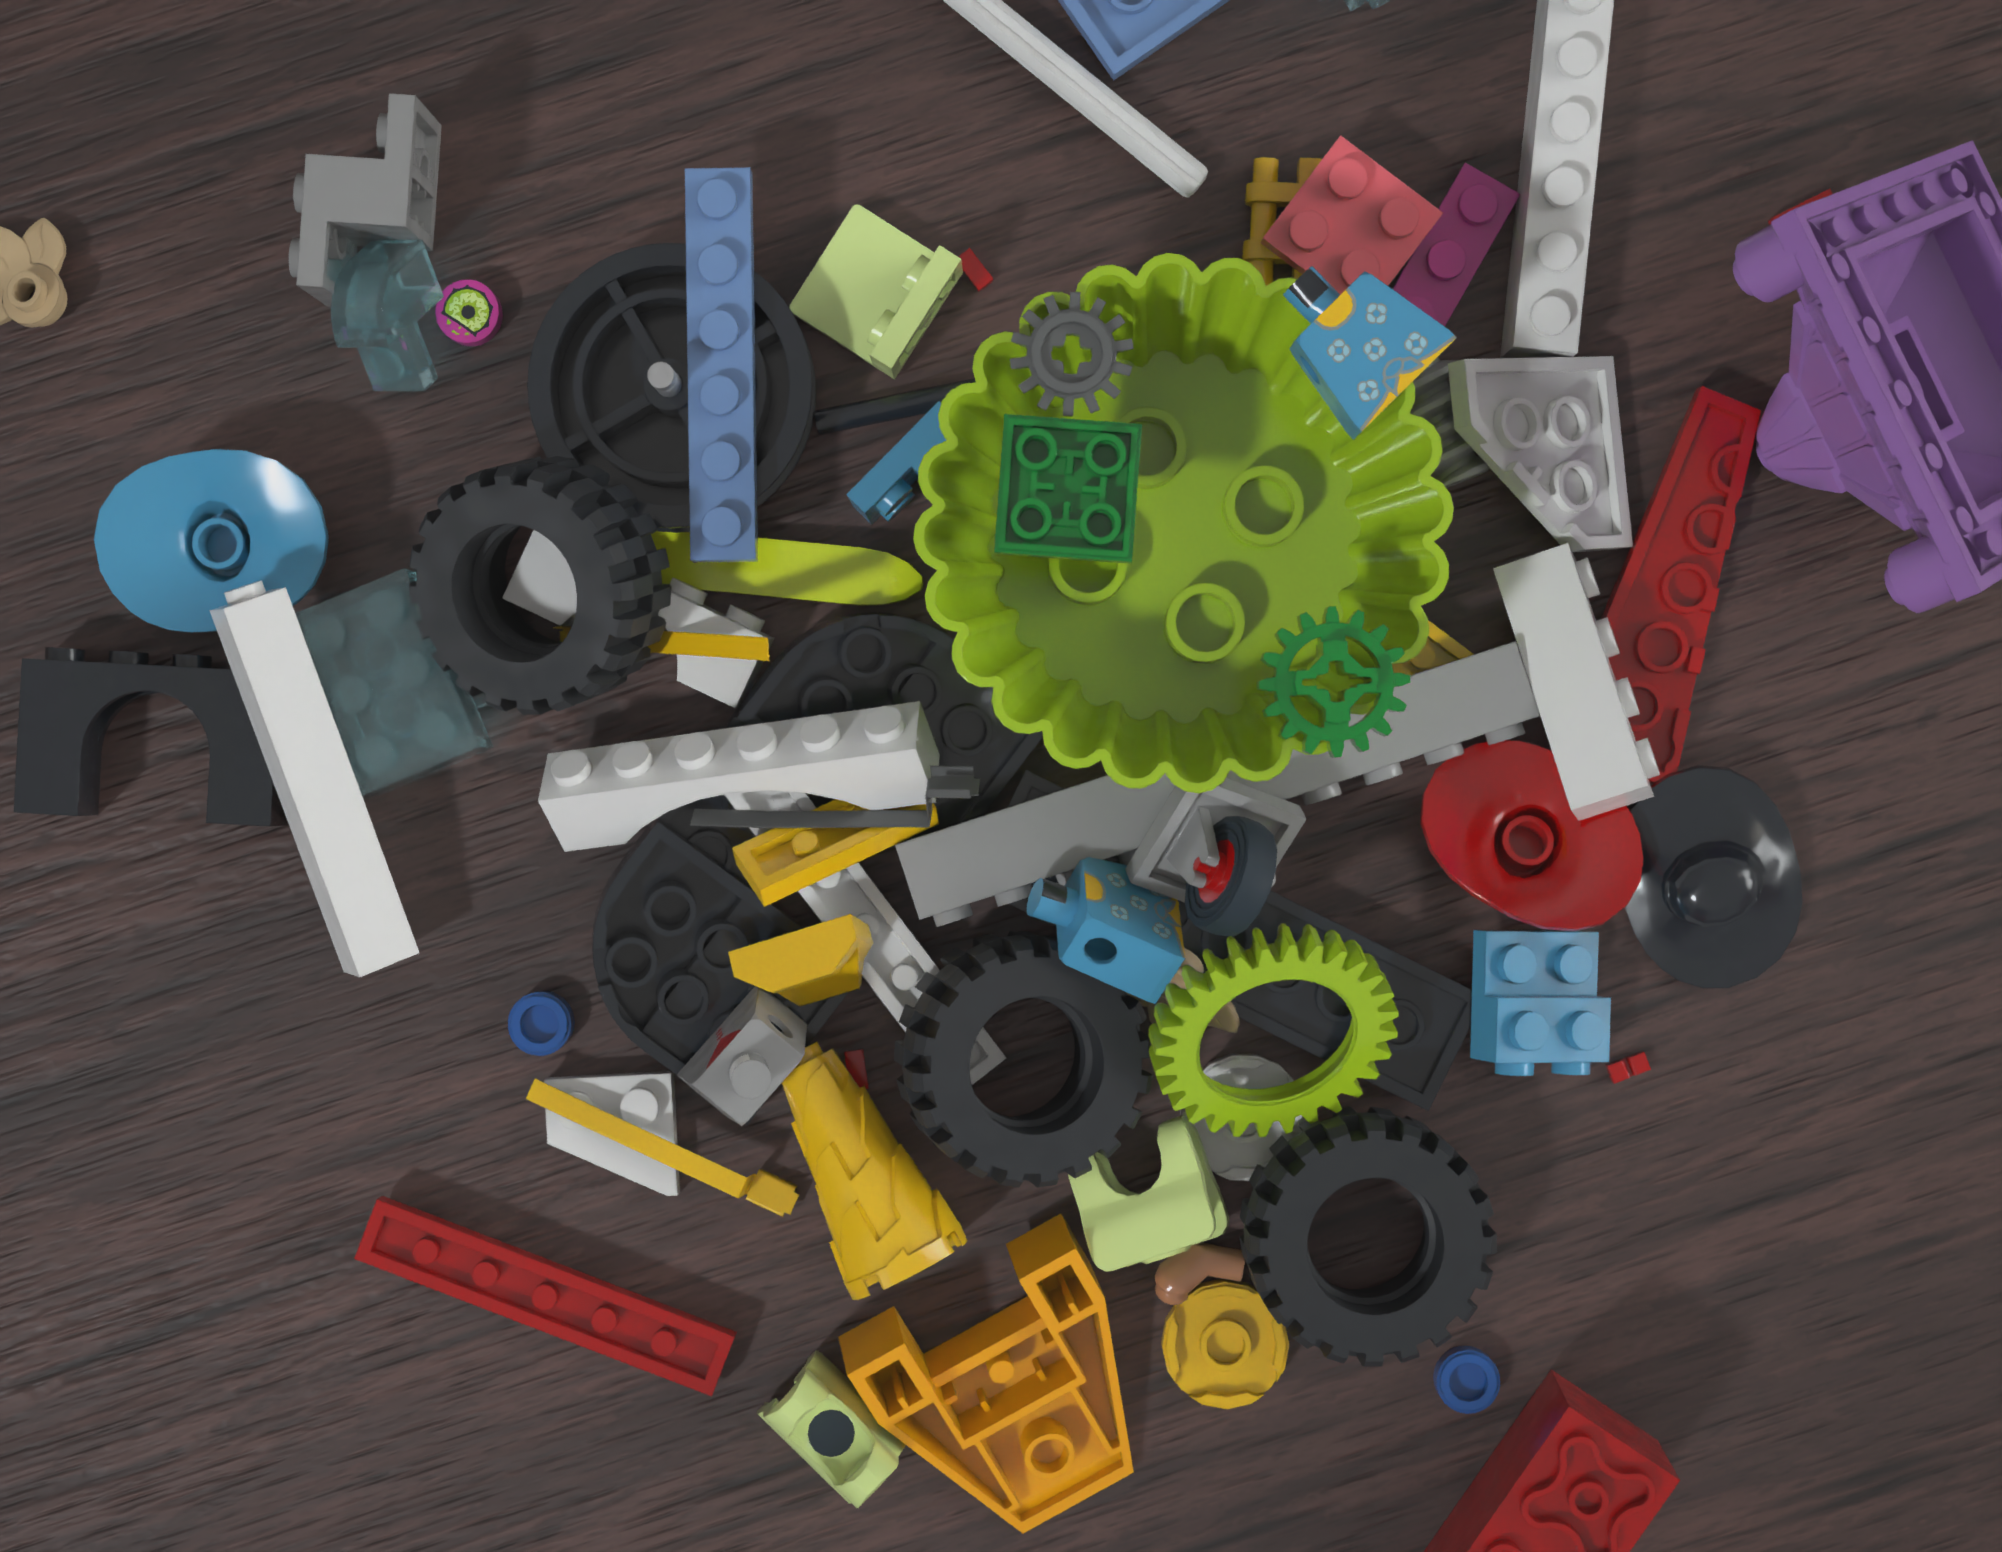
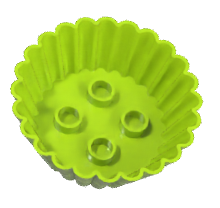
M1173 253L1154 256L1142 266L1137 276L1120 266H1098L1087 272L1077 285L1076 292H1081L1080 310L1089 312L1097 297L1105 301L1106 304L1099 319L1106 324L1120 314L1125 323L1112 333L1115 341L1132 339L1134 348L1117 353L1116 362L1133 367L1130 376L1111 374L1109 381L1121 391L1115 399L1101 389L1097 390L1094 396L1100 410L1090 413L1083 397L1074 399L1072 417L1063 416L1064 398L1058 396L1053 398L1046 411L1039 408L1037 404L1045 390L1038 385L1023 394L1018 385L1032 376L1030 369H1011L1010 359L1027 356V348L1011 342L1013 332L1005 331L991 335L980 344L976 351L972 368L976 382L957 386L950 390L941 402L938 413L939 428L946 441L933 446L923 456L918 468V483L922 493L933 505L921 514L915 524L913 536L918 555L925 564L937 570L927 584L925 591L926 608L933 621L942 628L957 632L952 644V660L957 672L973 685L993 687L992 705L994 713L1000 722L1016 733L1032 734L1042 731L1047 751L1053 759L1063 766L1074 769L1086 768L1101 760L1107 775L1115 783L1124 787L1145 788L1155 784L1166 774L1173 785L1185 792L1203 793L1215 789L1224 782L1230 770L1242 779L1253 782L1267 781L1281 774L1290 761L1293 749L1305 755H1320L1328 751L1327 742L1320 741L1312 754L1302 752L1303 734L1297 732L1286 740H1282L1278 736L1281 727L1286 722L1282 714L1272 717H1264L1262 710L1274 702L1275 698L1273 692L1258 690L1256 682L1273 677L1274 669L1265 665L1260 659L1265 652L1280 654L1284 649L1274 635L1279 629L1283 628L1297 636L1301 633L1298 627L1297 616L1307 612L1314 619L1316 625L1322 624L1325 608L1336 606L1340 623H1347L1353 612L1360 610L1364 612L1362 629L1369 633L1383 624L1389 629L1380 644L1385 651L1402 647L1405 652L1399 660L1392 664L1409 661L1416 657L1426 645L1429 635L1428 617L1421 605L1435 600L1444 591L1449 579L1448 560L1444 551L1434 541L1446 533L1452 522L1454 512L1450 492L1442 482L1431 477V474L1440 463L1443 452L1441 437L1434 425L1425 418L1410 414L1415 402V385L1413 382L1354 440L1348 435L1290 351V347L1295 339L1310 325L1302 314L1283 296L1288 288L1297 280L1296 278L1277 279L1266 286L1261 273L1251 263L1240 258L1220 259L1211 263L1201 272L1193 261L1183 255ZM1046 292L1034 297L1022 312L1019 320V333L1031 336L1034 330L1022 317L1028 309L1043 320L1049 315L1043 298L1053 295L1059 310L1069 309L1070 295L1063 292ZM1073 335L1066 336L1064 347L1053 348L1051 352L1052 360L1063 362L1064 373L1077 374L1079 364L1081 362H1091L1092 358L1091 350L1080 348L1079 337ZM1004 414L1142 424L1131 564L994 554ZM1317 638L1305 644L1297 652L1291 662L1289 671L1305 670L1316 658ZM1346 639L1348 641V654L1363 668H1375L1369 654L1357 643ZM1329 663L1328 673L1317 676L1316 679L1310 681H1302L1304 686L1317 685V689L1328 690L1330 699L1333 702H1337L1339 691L1348 689L1352 685L1364 683L1362 679H1349L1348 676L1337 675L1336 666ZM1363 694L1350 708V714H1367L1373 706L1377 694ZM1290 697L1295 709L1303 718L1321 727L1318 710L1304 697Z

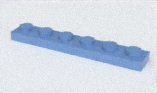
M750 167L685 168L690 561L693 563L758 562L753 175Z

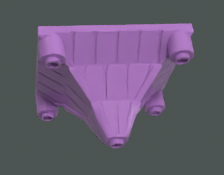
M1972 140L1789 211L1771 221L1769 226L1740 241L1737 244L1735 260L1733 262L1734 277L1746 294L1755 296L1763 302H1773L1796 290L1800 299L1799 302L1793 304L1789 372L1782 376L1757 427L1756 451L1761 463L1780 479L1835 493L1847 491L1903 531L1912 528L1918 540L1892 551L1888 558V568L1885 570L1884 580L1892 599L1900 605H1905L1915 613L1928 611L1952 600H1956V602L1981 593L2002 579V199Z

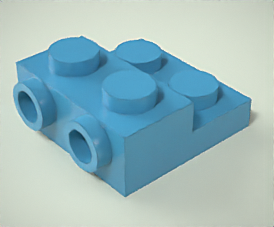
M940 401L846 494L853 507L871 525L881 515L890 522L910 503L915 496L911 485L915 481L918 482V468L923 456L933 446L946 441L939 428L938 413L941 406Z
M1473 930L1470 1058L1495 1063V1074L1510 1076L1534 1075V1063H1551V1073L1590 1075L1591 1062H1609L1611 998L1597 996L1599 932Z

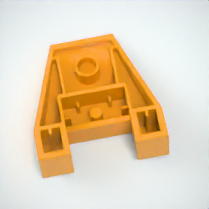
M1062 1214L1006 1243L1018 1280L1028 1296L928 1352H922L894 1306L838 1337L847 1376L876 1422L1022 1534L1134 1473L1105 1297L1090 1261Z

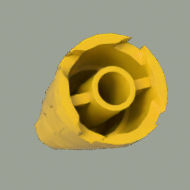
M818 1041L805 1047V1055L784 1079L782 1085L795 1119L791 1125L816 1183L815 1188L819 1196V1203L833 1241L829 1242L844 1280V1285L852 1299L859 1300L871 1296L867 1287L879 1281L882 1289L885 1290L954 1253L952 1246H963L968 1240L960 1222L954 1216L937 1188L932 1190L902 1144H898L864 1086L859 1088L835 1050L832 1048L823 1053Z

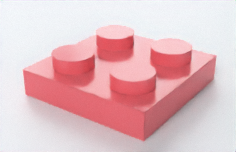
M1340 135L1265 234L1261 244L1301 274L1313 266L1341 295L1364 271L1372 274L1389 286L1442 216L1443 212Z

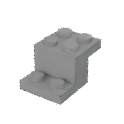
M389 93L388 113L379 114L376 128L377 148L380 153H385L384 159L306 154L304 173L296 174L293 200L295 210L301 212L300 238H293L290 243L289 270L292 277H297L296 285L327 307L353 309L358 246L433 251L442 125L415 95Z

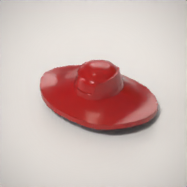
M1505 740L1488 745V742H1483L1463 749L1464 754L1447 759L1435 770L1422 795L1420 824L1431 854L1448 877L1471 896L1515 920L1541 929L1578 931L1602 925L1628 905L1641 882L1644 859L1641 837L1633 815L1627 806H1623L1578 821L1570 809L1551 750L1522 741Z

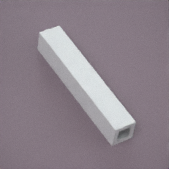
M262 580L224 592L228 604L212 609L210 613L343 971L357 977H362L419 954L286 587L266 591Z

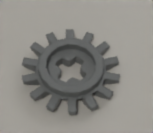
M1070 292L1069 309L1059 310L1053 295L1043 298L1049 315L1041 320L1028 309L1022 317L1034 328L1031 336L1013 332L1011 342L1027 348V356L1010 359L1011 369L1029 368L1032 374L1031 377L1018 385L1022 393L1024 394L1040 385L1045 392L1037 406L1044 411L1047 410L1055 396L1064 398L1063 416L1066 417L1073 416L1074 399L1083 397L1090 413L1100 410L1094 393L1099 389L1115 399L1121 391L1109 381L1111 374L1130 376L1133 367L1116 362L1117 353L1134 349L1132 339L1115 341L1112 333L1125 323L1121 315H1117L1105 324L1099 319V316L1106 302L1098 297L1089 312L1080 310L1081 292ZM1073 335L1079 337L1080 348L1091 350V362H1081L1078 366L1077 374L1064 373L1063 362L1052 360V349L1064 347L1066 336Z

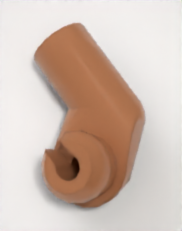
M1201 1242L1192 1245L1189 1251L1166 1258L1160 1263L1155 1274L1156 1295L1164 1303L1178 1305L1186 1301L1188 1293L1207 1276L1240 1282L1245 1265L1242 1250Z

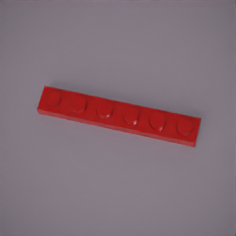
M381 1196L376 1200L354 1257L355 1260L709 1396H712L737 1334L736 1331L385 1196Z

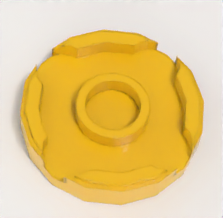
M1216 1279L1200 1283L1188 1293L1186 1301L1182 1304L1173 1305L1165 1318L1161 1340L1167 1371L1180 1389L1202 1405L1222 1409L1249 1405L1264 1396V1392L1270 1389L1275 1381H1278L1285 1370L1289 1350L1286 1327L1283 1324L1277 1323L1265 1306L1257 1289L1247 1282Z

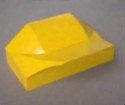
M848 914L732 950L728 954L735 978L768 992L778 993L801 1007L860 989L864 959L873 945L869 925L852 914Z

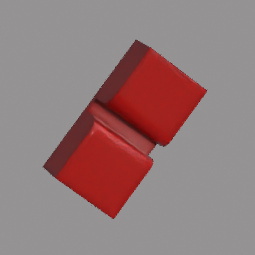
M970 248L958 256L962 260L963 273L978 292L994 281L993 277Z
M864 1048L845 1051L847 1070L859 1088L864 1086L866 1089H869Z
M1644 1051L1605 1065L1611 1082L1614 1084L1651 1070Z

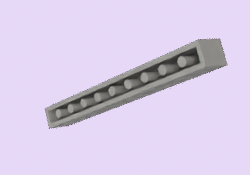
M1516 641L1410 675L1411 683L1394 687L1393 696L1399 698L1407 705L1405 711H1386L1383 718L1392 729L1388 736L1379 735L1371 729L1366 732L1369 740V750L1358 752L1350 739L1344 741L1342 756L1338 758H1330L1328 751L1320 755H1305L1293 749L1288 765L1281 774L1270 780L1253 782L1242 779L1231 770L1226 778L1284 800L1302 795L1304 804L1309 805L1342 794L1338 782L1363 774L1366 785H1370L1401 775L1403 771L1400 762L1424 754L1427 765L1462 755L1464 750L1461 742L1483 734L1486 736L1488 745L1523 735L1526 732L1522 722L1538 717L1540 714ZM1350 714L1349 726L1360 721L1366 714ZM1164 774L1155 784L1145 788H1127L1115 783L1108 775L896 844L895 847L919 920L933 916L935 925L938 927L972 916L970 903L995 896L998 907L1025 899L1030 895L1031 883L1036 882L1039 878L1045 879L1056 875L1058 884L1065 885L1079 861L1087 857L1103 860L1117 855L1120 864L1127 865L1175 785Z

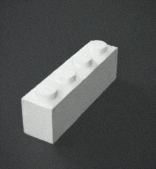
M1566 543L1493 568L1573 814L1579 821L1654 797L1649 778L1659 776L1660 772L1648 738L1639 741L1635 740L1628 718L1639 715L1640 712L1628 677L1615 680L1608 658L1618 655L1620 652L1608 617L1597 621L1595 619L1589 598L1599 595L1600 591L1589 559L1585 558L1576 561L1569 544Z

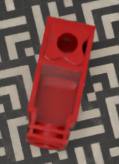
M1550 1370L1424 1552H1630L1678 1485L1680 1479L1657 1439L1553 1370Z

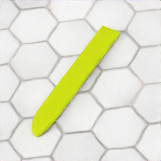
M655 532L651 534L657 550L666 548L670 567L661 570L662 583L670 584L672 578H676L705 591L849 605H887L900 602L920 592L923 587V576L908 562L887 552L868 548L758 538V562L693 563L690 561V532Z

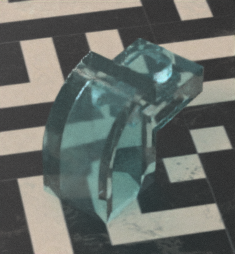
M423 239L371 241L344 265L335 283L331 301V323L335 342L338 348L357 347L374 391H426L438 379L417 323L420 318L444 297Z

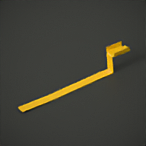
M572 626L553 627L563 629V631H559L560 642L564 641ZM664 631L659 642L648 646L651 649V653L769 661L767 637Z
M536 1078L527 1094L526 1099L736 1198H741L747 1194L746 1200L782 1217L785 1215L784 1213L791 1215L800 1195L794 1192L798 1185L764 1169H759L757 1174L753 1173L745 1177Z

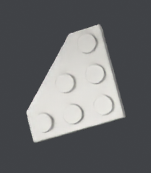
M1613 356L1463 359L1448 364L1454 429L1560 545L1568 543L1572 552L1616 550L1633 547Z

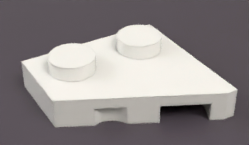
M672 1071L548 1077L544 1080V1083L678 1145L674 1072ZM545 1108L547 1144L666 1196H677L680 1193L678 1170Z

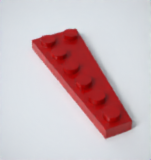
M1704 386L1695 390L1634 537L1633 547L1629 549L1601 619L1608 617L1620 654L1608 658L1615 680L1628 677L1640 712L1639 715L1628 718L1635 740L1639 741L1648 738L1660 772L1659 776L1649 778V782L1652 784L1666 775L1678 771L1691 715L1689 710L1696 677L1701 672L1706 651L1703 647L1711 613L1715 612L1720 588H1717L1720 573L1725 552L1730 547L1736 521L1735 509L1737 502L1742 496L1761 410Z

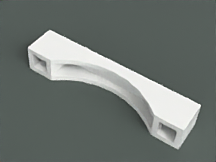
M917 701L548 753L538 802L564 852L626 844L642 827L668 811L700 799L729 793L768 790L808 793L842 800L868 810H883L926 804L927 781L931 778L930 766H939L940 754L921 703ZM931 798L932 803H935L936 798Z

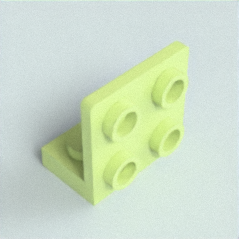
M854 205L796 294L789 309L800 320L895 379L963 273L962 260L940 245L934 253L861 205Z

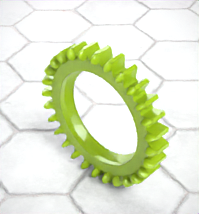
M1281 923L1277 930L1278 936L1272 944H1268L1262 931L1255 927L1252 930V945L1250 949L1244 950L1234 937L1228 936V958L1222 960L1215 956L1210 949H1204L1202 956L1208 969L1205 973L1196 971L1190 965H1184L1181 974L1187 989H1182L1174 983L1166 985L1164 993L1169 1005L1165 1003L1155 1005L1154 1017L1157 1023L1150 1025L1148 1035L1152 1044L1149 1048V1056L1163 1095L1168 1094L1172 1108L1175 1111L1184 1108L1188 1120L1192 1124L1205 1118L1209 1131L1214 1133L1228 1122L1233 1137H1240L1247 1127L1254 1123L1258 1136L1266 1137L1272 1123L1275 1121L1280 1122L1287 1134L1293 1132L1297 1116L1302 1115L1310 1124L1318 1121L1317 1108L1321 1106L1335 1113L1340 1112L1342 1108L1337 1096L1341 1093L1359 1098L1363 1092L1357 1078L1377 1079L1380 1074L1374 1061L1390 1059L1391 1051L1386 1041L1397 1038L1398 1031L1393 1023V1019L1399 1017V1013L1392 999L1395 996L1385 974L1381 972L1375 958L1369 953H1363L1361 946L1355 940L1350 939L1343 943L1340 934L1335 930H1328L1324 935L1323 942H1321L1316 928L1306 924L1302 929V937L1298 942H1295L1289 926ZM1282 980L1314 982L1337 993L1351 1012L1352 1019L1348 1032L1333 1055L1312 1072L1292 1082L1263 1089H1242L1221 1084L1205 1075L1202 1070L1199 1057L1200 1044L1208 1024L1216 1013L1229 1001L1254 987Z

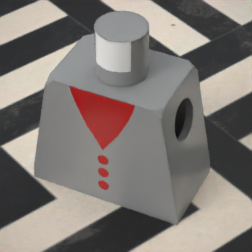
M755 986L677 1075L722 1114L742 1126L802 1060L805 1055L807 1024L773 994ZM771 1022L776 1024L782 1030V1032H780Z

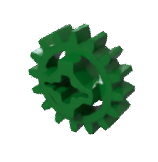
M1329 606L1325 608L1322 624L1316 625L1314 619L1307 612L1297 616V621L1301 633L1295 636L1288 630L1279 629L1274 635L1284 649L1280 654L1265 652L1261 656L1260 661L1274 669L1273 677L1256 682L1258 690L1273 692L1275 698L1274 702L1262 710L1264 717L1282 714L1286 722L1281 727L1278 736L1282 740H1286L1300 732L1304 735L1302 752L1312 754L1320 741L1327 742L1330 758L1341 757L1344 741L1349 739L1358 752L1369 750V740L1366 732L1371 729L1379 735L1388 736L1392 729L1383 718L1386 711L1404 712L1407 705L1399 698L1393 696L1394 687L1411 683L1410 675L1394 673L1392 663L1399 660L1405 654L1403 648H1392L1385 651L1380 643L1385 638L1389 629L1383 624L1369 633L1362 629L1364 612L1360 610L1353 612L1347 623H1340L1336 606ZM1317 638L1316 658L1305 670L1289 671L1291 662L1297 652L1305 644ZM1346 639L1360 645L1371 657L1375 668H1363L1349 655L1348 641ZM1329 663L1335 664L1337 675L1348 676L1349 679H1362L1364 683L1352 685L1348 689L1339 691L1337 702H1333L1330 699L1328 690L1317 689V685L1304 686L1302 681H1310L1316 679L1317 676L1328 673ZM1363 694H1377L1369 712L1360 721L1349 726V721L1351 720L1350 708ZM1290 697H1304L1318 710L1321 727L1303 718L1295 709Z

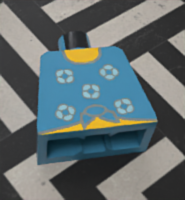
M1311 266L1283 294L1310 323L1295 339L1290 347V351L1344 430L1353 440L1457 338L1445 326L1375 276L1365 271L1340 295Z
M1091 857L1079 861L1065 886L1043 878L1037 879L1028 897L1027 914L1056 924L1059 959L1066 966L1147 1002L1156 1004L1166 989V985L1170 983L1185 960L1178 900L1132 884L1125 870L1127 865Z

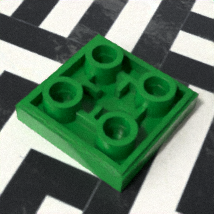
M1004 414L994 554L1131 564L1142 424Z

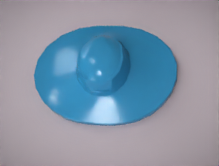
M222 449L168 456L134 471L115 485L99 509L94 535L100 572L118 600L131 613L147 623L167 630L191 633L217 631L210 610L228 604L224 592L262 580L266 591L286 587L292 606L300 602L316 585L326 563L329 540L322 506L304 479L277 460L248 451Z

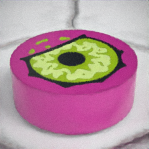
M475 280L456 281L442 291L436 303L435 314L440 329L458 344L464 346L482 345L490 341L501 327L503 319L501 303L498 297L481 282Z

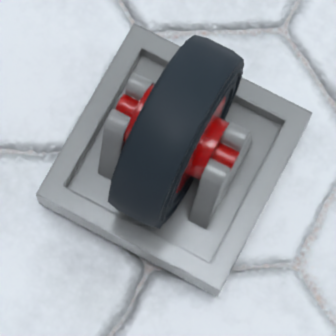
M1225 778L1224 782L1215 789L1203 793L1185 792L1175 786L1125 870L1132 884L1185 902L1188 918L1201 930L1215 935L1236 936L1246 930L1259 915L1271 887L1276 882V867L1305 823L1306 817L1300 805Z

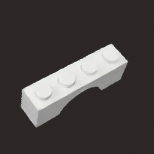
M533 530L502 598L560 626H572L576 614L577 593L571 569L559 549L548 538ZM672 578L670 582L672 586L671 604L660 609L658 616L665 618V628L667 631L767 637L770 649L775 638L761 632L765 620L733 605H730L726 615L703 604L707 596L706 592L681 580ZM676 654L677 681L729 706L738 708L750 692L764 661Z

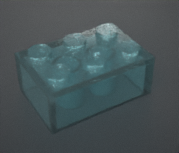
M407 568L393 572L295 613L362 797L380 796L493 748L473 697L455 683L459 675L452 669L443 672L431 656L437 650L430 637L423 640L415 622L422 619L418 603L411 604L409 583L417 581V572Z

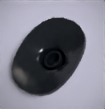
M1697 765L1670 773L1651 785L1654 797L1634 803L1629 810L1640 833L1644 859L1641 882L1630 902L1625 907L1643 949L1663 971L1678 981L1700 988H1730L1755 979L1781 959L1796 934L1803 903L1801 873L1790 832L1776 804L1755 781L1728 767Z

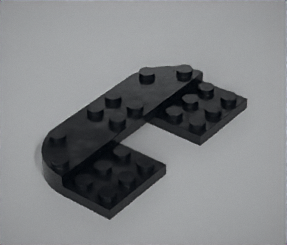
M882 612L854 613L825 621L797 637L770 664L722 728L726 729L920 701L940 754L939 766H973L974 779H980L978 796H971V798H936L934 805L936 806L939 824L904 841L983 816L1043 737L1042 731L1032 734L1016 733L1000 722L994 713L992 705L993 687L973 685L957 672L952 660V644L954 639L922 621L903 615ZM806 793L816 808L830 802L832 799ZM724 795L694 801L668 811L650 822L609 878L601 894L593 923L592 952L594 970L600 994L610 1015L632 1042L675 1074L680 1072L755 987L733 976L728 952L806 928L773 903L764 907L736 865L732 848L756 837L749 827L690 825L694 809L735 810ZM848 992L801 1007L778 993L771 994L807 1024L805 1047H807ZM771 1022L780 1032H782V1030L776 1024ZM759 1109L745 1124L748 1125L750 1123V1121L753 1119V1117L756 1115Z

